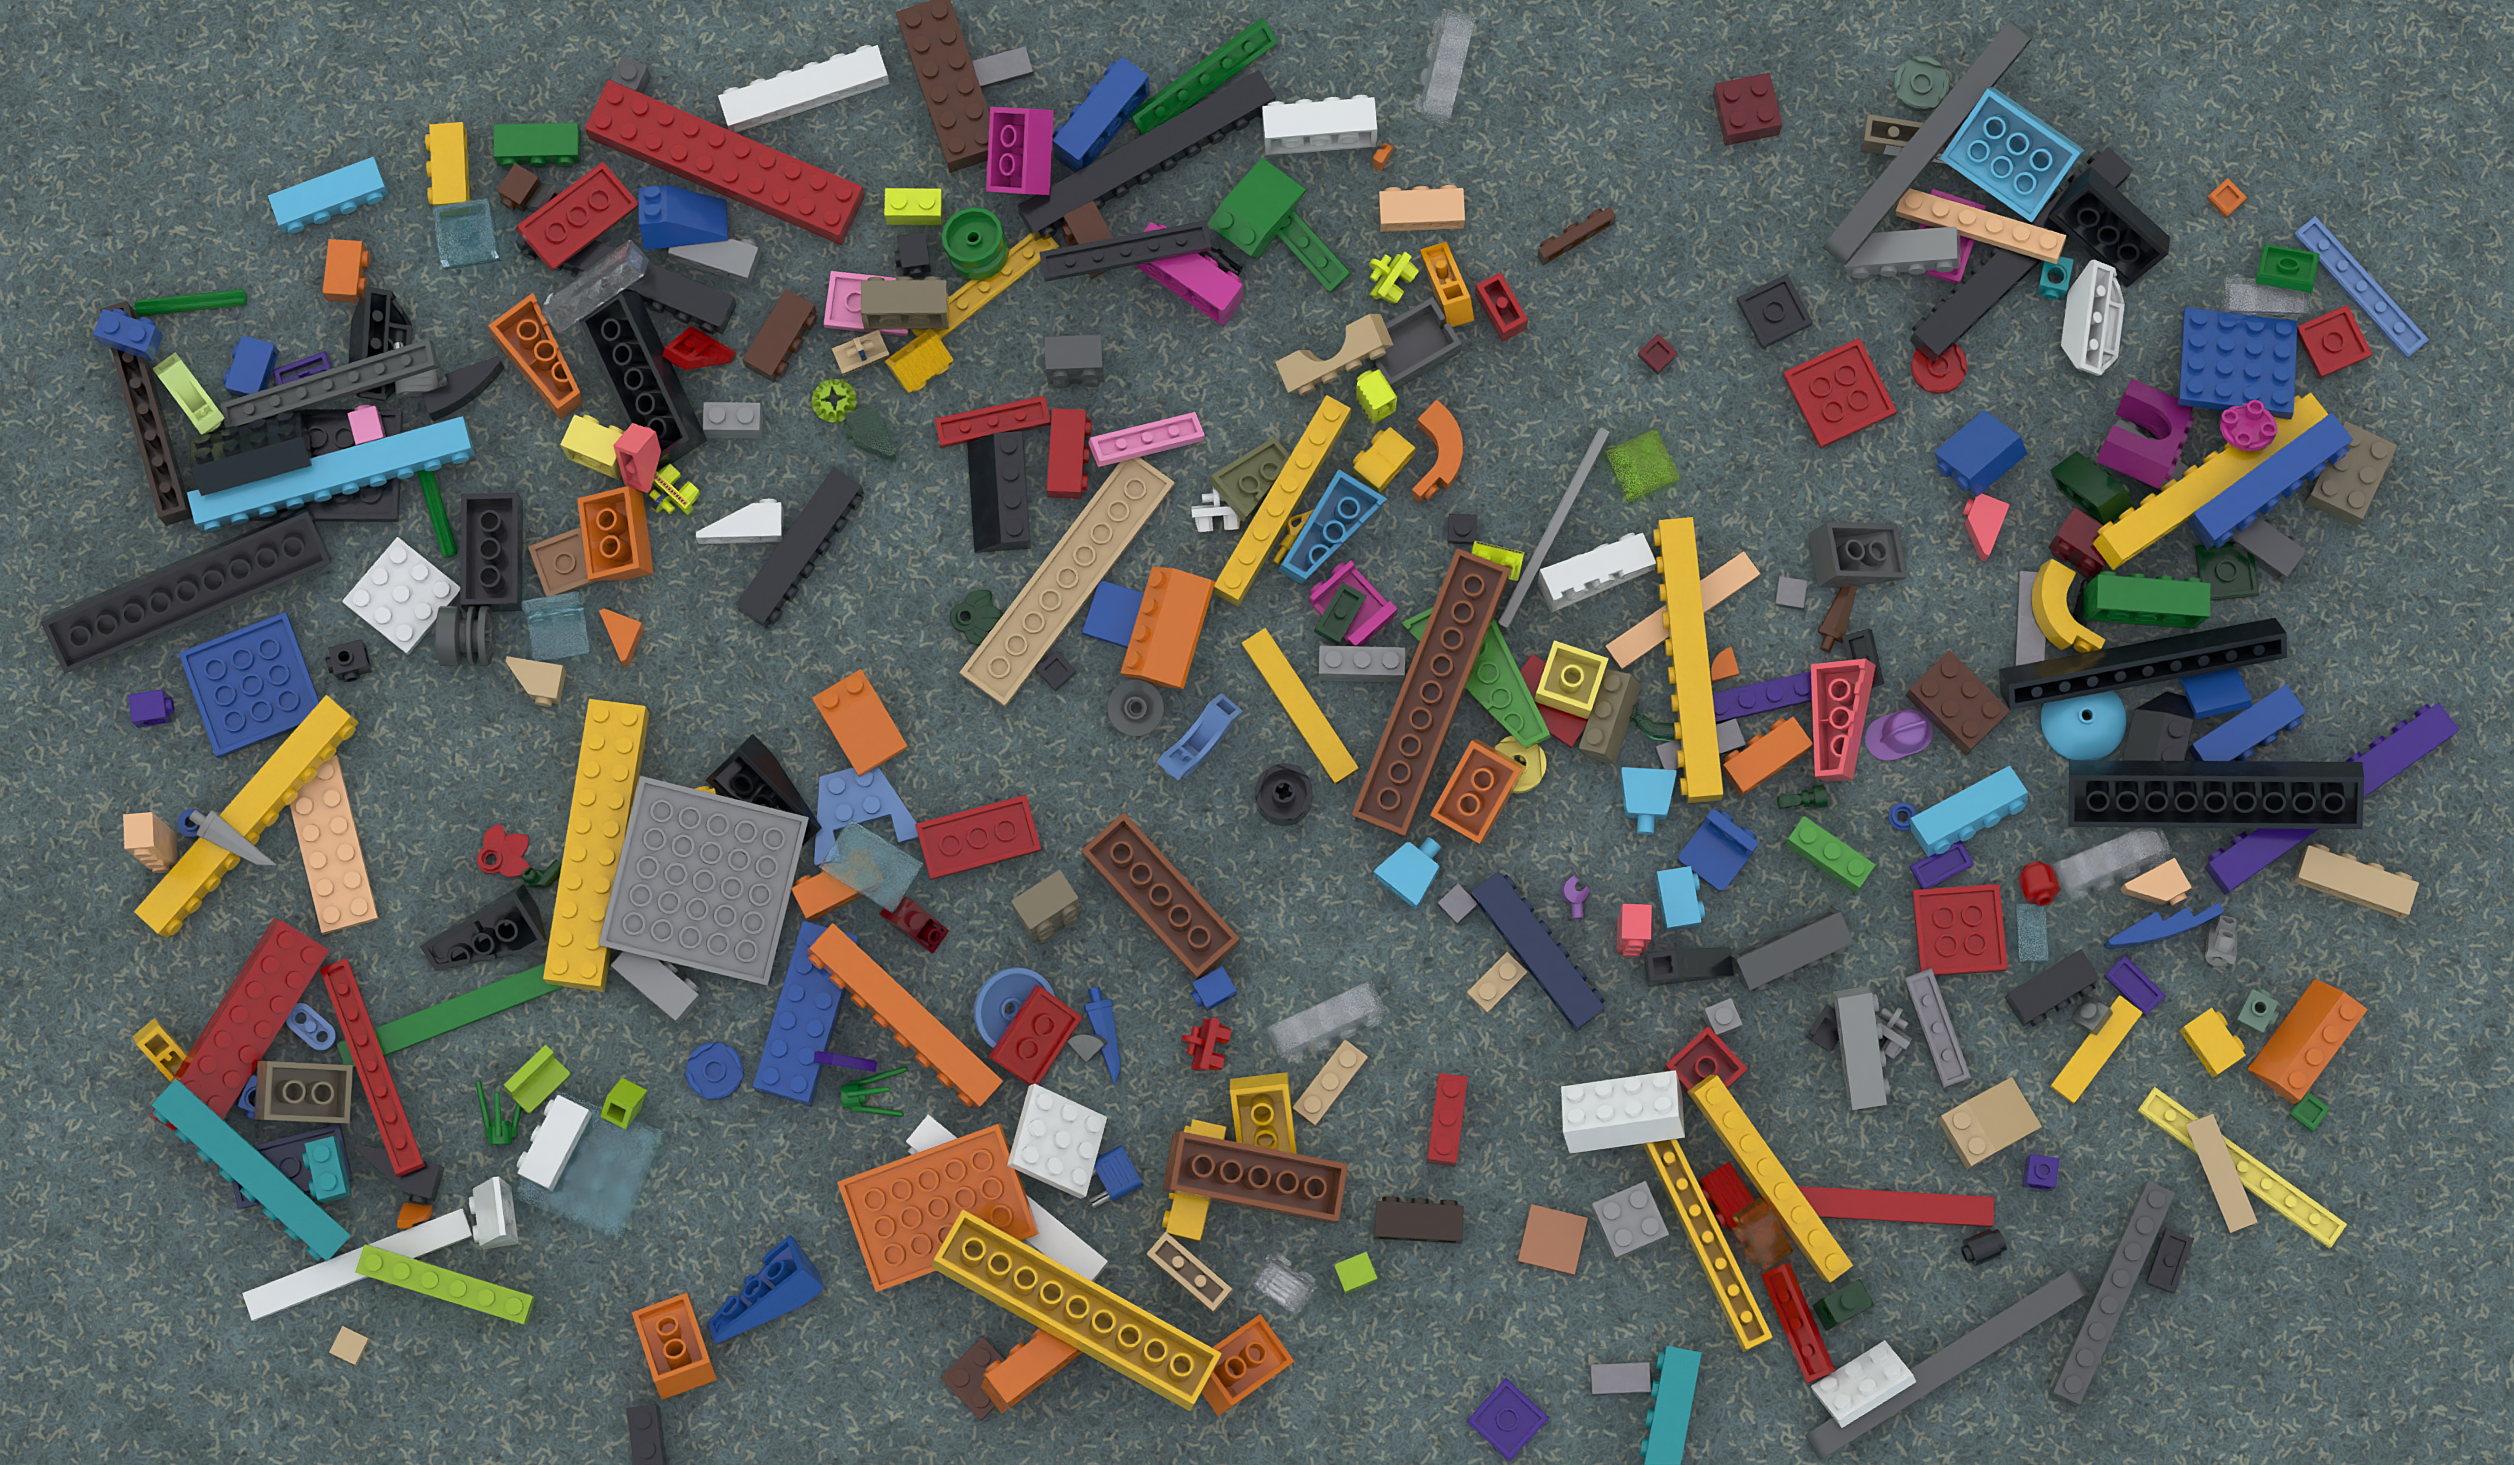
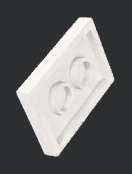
M1884 1340L1813 1384L1811 1388L1816 1397L1840 1427L1843 1428L1916 1383V1380L1911 1371Z

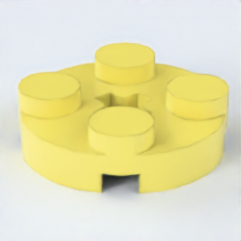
M1513 736L1506 737L1500 741L1494 749L1513 760L1515 757H1519L1520 762H1525L1526 769L1512 793H1525L1538 786L1546 770V757L1541 747L1536 744L1525 749Z

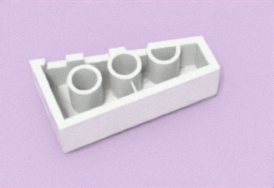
M1629 533L1621 537L1618 542L1610 545L1608 543L1600 545L1593 551L1576 555L1568 560L1540 569L1537 583L1552 613L1655 570L1657 563L1644 534L1635 535V533Z

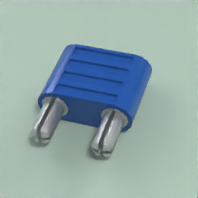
M1122 1145L1096 1158L1095 1170H1093L1092 1176L1098 1174L1106 1190L1092 1197L1089 1201L1091 1206L1095 1208L1110 1199L1114 1202L1143 1186Z

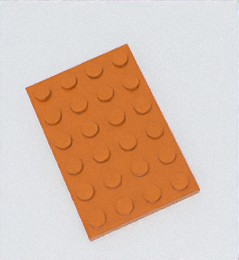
M1001 1123L837 1182L875 1292L937 1271L931 1268L933 1260L962 1209L1019 1241L1040 1234L1018 1170L1007 1166L1011 1151Z

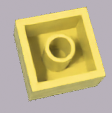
M574 414L560 444L566 457L578 464L620 480L622 474L613 445L623 435L624 431L612 425L609 428L599 425L597 419L589 415H584L582 418Z
M1554 641L1534 702L1588 719L1609 658Z

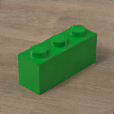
M578 123L494 124V158L497 165H501L503 168H512L515 163L529 164L530 167L542 168L546 164L572 167L574 163H581V129Z

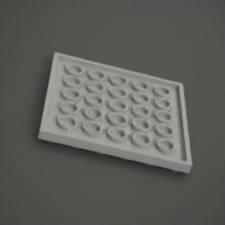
M639 776L598 945L768 986L809 817Z

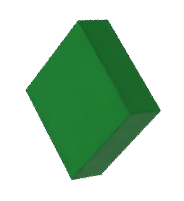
M2307 1091L2289 1115L2313 1132L2331 1108Z

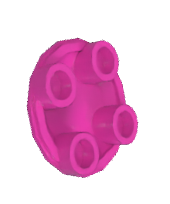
M2251 400L2243 404L2244 407L2232 406L2222 413L2220 430L2230 445L2240 450L2256 451L2270 445L2276 437L2277 424L2270 412L2264 409L2262 402Z

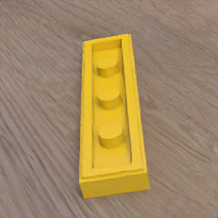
M2120 995L2110 1006L2113 1014L2096 1036L2092 1033L2088 1035L2050 1085L2053 1090L2072 1104L2076 1102L2143 1013Z

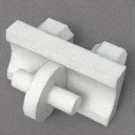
M1214 487L1213 493L1202 494L1203 503L1214 502V505L1191 506L1192 518L1195 517L1198 532L1213 531L1212 516L1223 515L1224 530L1239 529L1241 519L1228 504H1220V501L1225 500Z

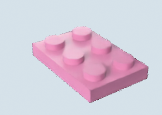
M831 271L824 327L869 333L876 331L864 330L861 317V281H868L870 277H881L885 281L896 280V278ZM908 329L879 330L880 334L908 337L909 334Z

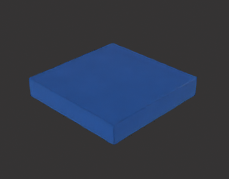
M1101 580L1097 586L1082 635L1128 649L1144 593Z
M2237 667L2178 678L2196 720L2252 707V699Z

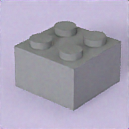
M1646 1181L1594 1202L1590 1207L1613 1261L1664 1240L1669 1236Z

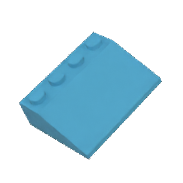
M1992 86L1987 88L1940 159L2032 223L2085 150Z

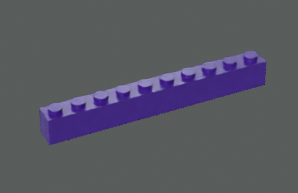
M2439 702L2433 707H2430L2429 704L2424 705L2414 713L2417 718L2407 723L2406 720H2403L2391 729L2394 733L2387 739L2380 736L2368 745L2371 749L2364 755L2359 751L2345 761L2363 763L2364 798L2460 730ZM2256 828L2257 830L2249 835L2244 831L2231 841L2233 844L2231 848L2224 851L2221 847L2208 857L2210 862L2204 868L2223 894L2226 895L2319 829Z

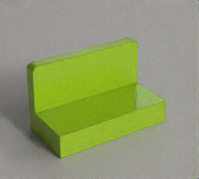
M545 1044L504 1084V1089L528 1114H531L570 1076V1072L555 1058L554 1052Z

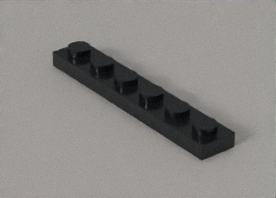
M1205 220L1039 253L1045 282L1211 251L1212 245L1207 221Z

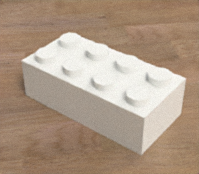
M1356 95L1346 100H1340L1338 97H1329L1321 102L1302 99L1296 101L1295 104H1284V102L1276 101L1269 103L1268 106H1262L1265 156L1376 147L1377 121L1374 97L1368 98L1367 95Z
M1676 1070L1561 1086L1563 1134L1569 1153L1685 1138L1683 1096Z

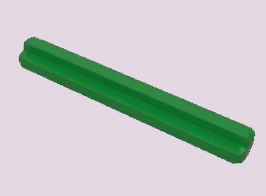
M237 289L141 299L135 301V312L138 316L244 306L247 304V295L245 290Z
M425 469L417 471L441 553L444 558L454 557L458 551L434 472L425 471Z

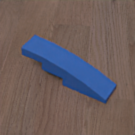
M2218 902L2193 916L2190 909L2186 907L2164 921L2159 913L2155 912L2112 937L2104 945L2106 949L2137 947L2167 940L2192 931L2218 918L2224 913V910Z

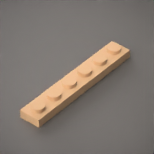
M1911 188L1900 199L1896 209V216L1934 228L1957 227L1961 236L2057 264L2066 241V235Z

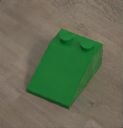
M1261 158L1222 201L1207 225L1248 255L1260 259L1307 189L1266 159Z

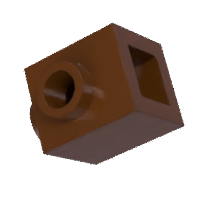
M515 163L497 189L501 198L500 202L512 211L517 208L525 212L528 208L525 206L541 183L539 177Z

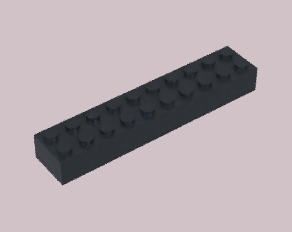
M309 507L46 615L42 618L41 624L64 674L331 564L332 558Z
M2069 760L2068 827L2362 829L2364 771L2362 762Z

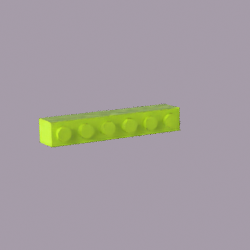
M364 1244L355 1271L358 1274L521 1324L528 1323L536 1296L367 1244Z

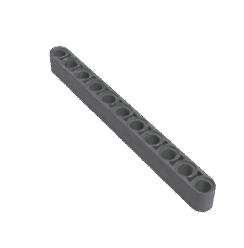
M2011 20L2003 27L1832 233L1823 246L1824 250L1844 265L1852 259L1963 125L1987 88L1994 87L2025 50L2033 38L2030 34Z
M2074 1268L2070 1269L1911 1368L1910 1371L1914 1375L1916 1383L1845 1427L1841 1428L1836 1420L1831 1418L1805 1435L1820 1460L1824 1459L2089 1293Z

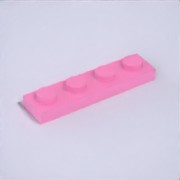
M1192 412L1091 437L1089 446L1097 466L1101 467L1201 442L1204 440L1205 435L1196 413Z

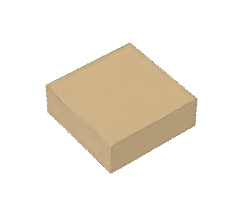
M342 1326L329 1353L357 1366L370 1339Z

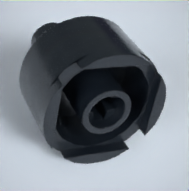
M1281 763L1270 767L1262 772L1256 783L1255 802L1257 810L1264 819L1272 824L1279 826L1295 825L1308 814L1311 808L1312 785L1306 773L1298 766ZM1288 790L1289 797H1285L1284 800L1279 799L1278 793Z

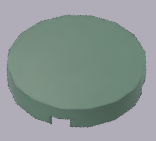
M1917 56L1899 66L1894 76L1893 89L1897 99L1905 107L1913 111L1925 112L1935 109L1944 100L1949 91V77L1938 61L1930 57Z

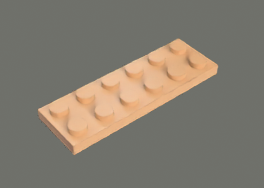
M334 755L329 761L323 762L317 769L315 778L300 788L297 798L290 804L323 935L379 919L339 757Z

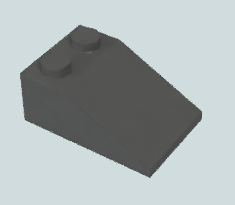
M1826 522L1808 534L1817 585L1820 588H1843L1904 580L1907 578L1897 524Z

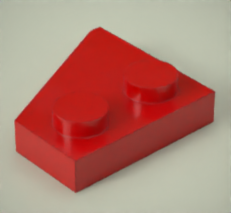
M690 326L665 347L662 356L671 361L675 366L689 370L732 363L737 352Z

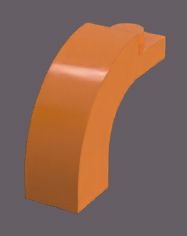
M1437 399L1417 419V427L1433 441L1438 452V459L1434 467L1412 489L1411 496L1418 503H1421L1424 498L1430 500L1439 490L1438 484L1448 491L1456 480L1461 467L1463 440L1460 428L1450 411Z

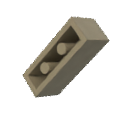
M1605 668L1579 749L1590 759L1616 764L1642 686L1631 674Z

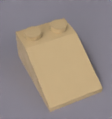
M2012 1077L1962 1103L1937 1119L1967 1170L2042 1127Z

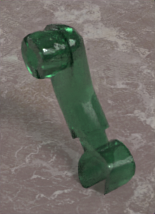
M1633 705L1634 713L1629 718L1630 722H1635L1636 727L1651 739L1675 740L1674 723L1653 722L1647 716L1639 714L1637 707Z

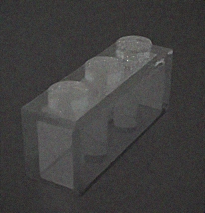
M2235 274L2224 278L2220 285V311L2222 314L2237 313L2244 314L2245 316L2305 321L2310 313V293L2257 284L2256 279L2245 278L2244 275Z

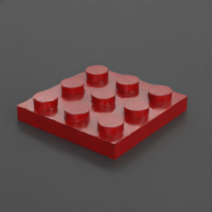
M1860 338L1783 372V377L1820 449L1897 413Z
M1999 884L1912 891L1920 972L1932 969L1934 976L2008 970Z

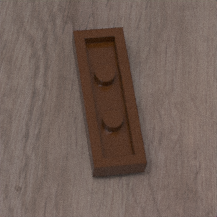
M1611 207L1603 211L1601 208L1589 214L1588 220L1580 225L1577 222L1573 223L1563 231V235L1556 239L1552 236L1540 244L1541 248L1538 249L1537 255L1542 265L1544 266L1613 225L1616 215Z

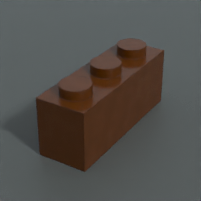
M785 289L742 359L745 367L773 383L778 376L782 378L789 367L787 361L791 354H797L803 344L802 336L807 329L810 331L818 319L815 305Z

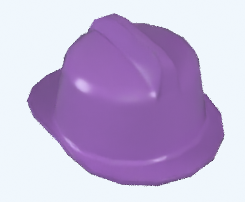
M1913 709L1897 711L1882 716L1869 725L1865 734L1866 746L1872 755L1885 761L1896 760L1924 750L1931 742L1933 735L1932 725L1928 718L1919 711Z

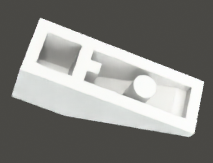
M761 499L760 503H752L697 531L696 539L699 544L781 542L784 537V509L781 502L777 503L775 499Z

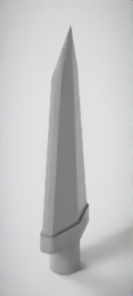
M197 810L191 814L189 819L200 826L196 835L202 839L204 838L256 865H276L213 810L210 811L207 817Z

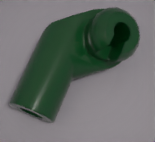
M555 859L546 870H533L532 867H528L522 872V879L531 888H547L560 876L562 864Z

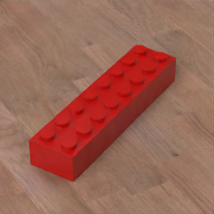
M273 918L171 1082L177 1078L217 1115L224 1119L257 1067L258 1061L264 1056L328 954L329 949L282 920ZM152 1112L150 1113V1117L162 1123ZM170 1121L166 1124L162 1123L173 1131L177 1129Z

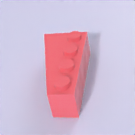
M1867 659L1811 664L1815 777L1824 782L1853 780L1876 667L1874 663Z

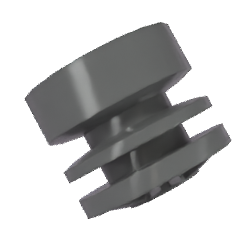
M440 606L436 619V651L439 665L460 666L463 654L466 653L470 666L477 664L478 655L480 664L482 666H489L495 648V625L491 608L489 606H481L478 615L476 607L470 606L466 619H463L459 606Z

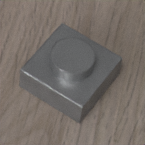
M2087 996L2071 1017V1020L2076 1025L2097 1036L2113 1012L2106 1005Z

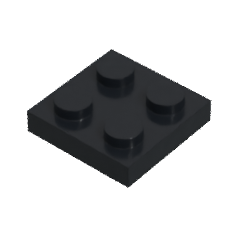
M1788 274L1737 297L1736 301L1761 349L1813 324Z

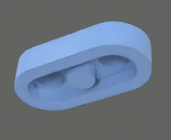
M296 1003L286 1019L288 1027L316 1051L326 1052L331 1050L337 1042L335 1028L307 1004ZM300 1014H305L307 1017L306 1021L299 1024L297 1017ZM321 1033H327V1040L319 1042L318 1036Z

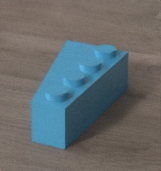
M1338 470L1277 571L1302 585L1384 504L1387 498Z

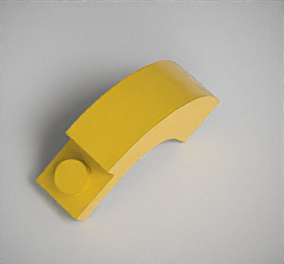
M2050 559L2041 565L2032 588V609L2040 630L2060 650L2072 644L2074 649L2080 653L2101 650L2106 639L2076 622L2067 607V592L2076 572L2056 560Z

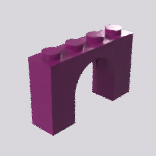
M2131 378L2115 415L2148 429L2158 440L2146 439L2112 425L2096 461L2159 489L2163 480L2169 481L2174 473L2182 447L2194 421V418L2190 417L2193 407L2178 405L2177 398Z

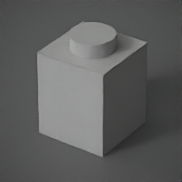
M1731 998L1705 1008L1702 1012L1706 1025L1719 1038L1740 1030L1743 1025Z

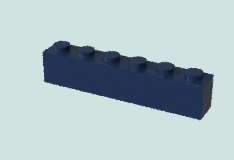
M1498 871L1472 890L1471 897L1478 903L1485 916L1570 1026L1577 1032L1604 1011L1603 1003L1605 1000L1596 988L1591 990L1586 984L1585 980H1587V977L1578 965L1573 967L1567 958L1570 955L1560 942L1555 944L1549 935L1552 932L1543 920L1537 921L1532 914L1534 908L1525 897L1520 899L1514 891L1517 887L1513 880L1507 874L1503 876Z

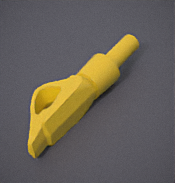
M1313 510L1293 516L1288 520L1286 525L1288 534L1280 543L1281 548L1272 560L1273 563L1278 565L1286 552L1291 549ZM1301 518V523L1293 527L1292 522Z

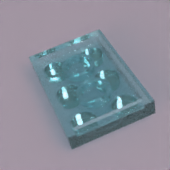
M850 819L819 868L894 914L924 867V864Z

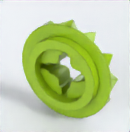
M830 378L819 383L818 387L813 391L811 403L814 412L819 418L827 422L837 423L846 420L852 415L856 408L857 397L853 387L843 379ZM831 390H834L837 397H842V400L837 401L836 410H834L831 402H826V399L831 397Z

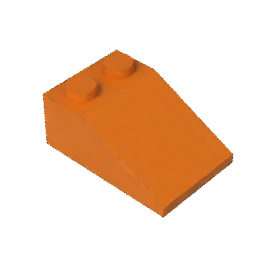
M861 669L812 697L817 710L859 777L908 748Z
M687 1292L632 1312L661 1400L717 1380Z
M1259 1314L1212 1347L1222 1354L1201 1393L1215 1413L1220 1416L1295 1361L1263 1316Z

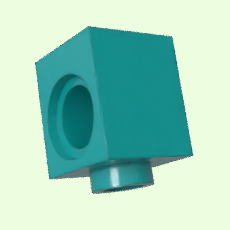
M2060 256L2057 264L2043 260L2036 293L2042 294V297L2048 300L2063 299L2068 290L2074 259ZM2055 274L2060 278L2061 282L2054 284L2048 280L2047 275Z

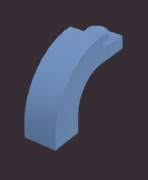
M1222 693L1208 703L1189 731L1175 745L1164 752L1156 763L1164 768L1167 774L1175 777L1178 781L1182 777L1187 778L1203 763L1226 736L1243 710Z

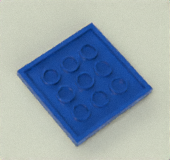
M2185 307L2182 323L2178 405L2225 411L2232 406L2244 407L2243 404L2251 400H2258L2263 403L2264 409L2268 410L2273 417L2292 419L2294 413L2297 321Z
M286 612L179 652L215 756L218 759L295 730L320 702Z

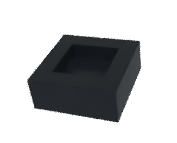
M1449 514L1448 543L1473 545L1477 534V515Z
M1057 650L1036 668V672L1055 692L1076 674V670Z

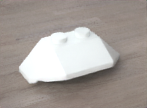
M2091 260L2068 291L2061 346L2077 369L2100 376L2118 358L2125 304L2120 285L2116 279V269L2099 261Z

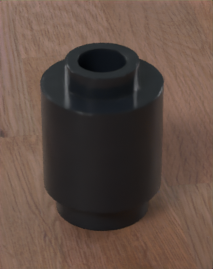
M1988 1229L1964 1239V1246L1961 1247L1965 1261L1967 1263L1971 1262L1975 1267L2000 1257L2001 1253L2007 1250L2004 1238L1998 1229L1993 1231Z

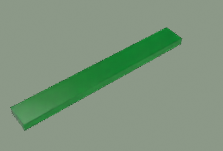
M544 963L382 1025L374 1030L384 1056H388L565 987L547 984L544 981L543 976L546 964ZM346 1040L336 1043L343 1064L353 1065V1069L356 1068Z

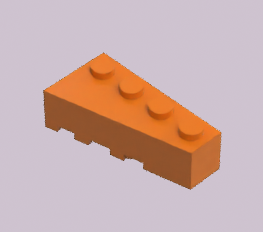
M531 293L488 325L491 338L560 420L582 404L580 391L551 333L534 293Z

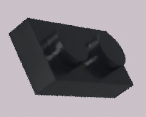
M1865 629L1842 636L1847 660L1867 659L1874 663L1876 667L1871 688L1884 685L1872 630Z
M2166 1228L2145 1284L2174 1294L2194 1238Z

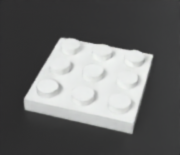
M397 537L342 602L404 653L409 655L436 624L438 608L440 606H451L460 596V586Z
M1030 1085L1007 1166L1080 1199L1086 1197L1107 1117L1039 1085Z

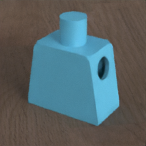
M1621 768L1620 781L1625 817L1637 818V834L1653 835L1655 819H1666L1676 778V770Z
M1429 837L1419 848L1408 841L1375 869L1373 877L1416 910L1439 871L1440 866L1432 858L1441 847Z

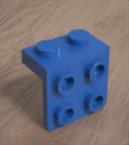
M1712 809L1706 816L1704 823L1681 851L1678 860L1685 867L1691 866L1692 872L1697 873L1701 879L1718 891H1724L1756 850L1759 842L1755 840L1757 836L1746 827L1740 829L1732 823L1734 819L1723 810L1717 812L1715 809Z

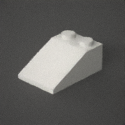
M498 1176L492 1177L473 1188V1197H469L471 1214H476L477 1225L473 1226L475 1243H479L483 1249L519 1244L512 1187Z

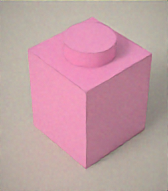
M361 405L356 407L353 412L348 413L356 446L386 438L381 415L376 406Z

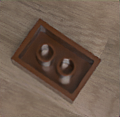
M1950 650L1911 686L1905 695L1966 756L2011 711Z

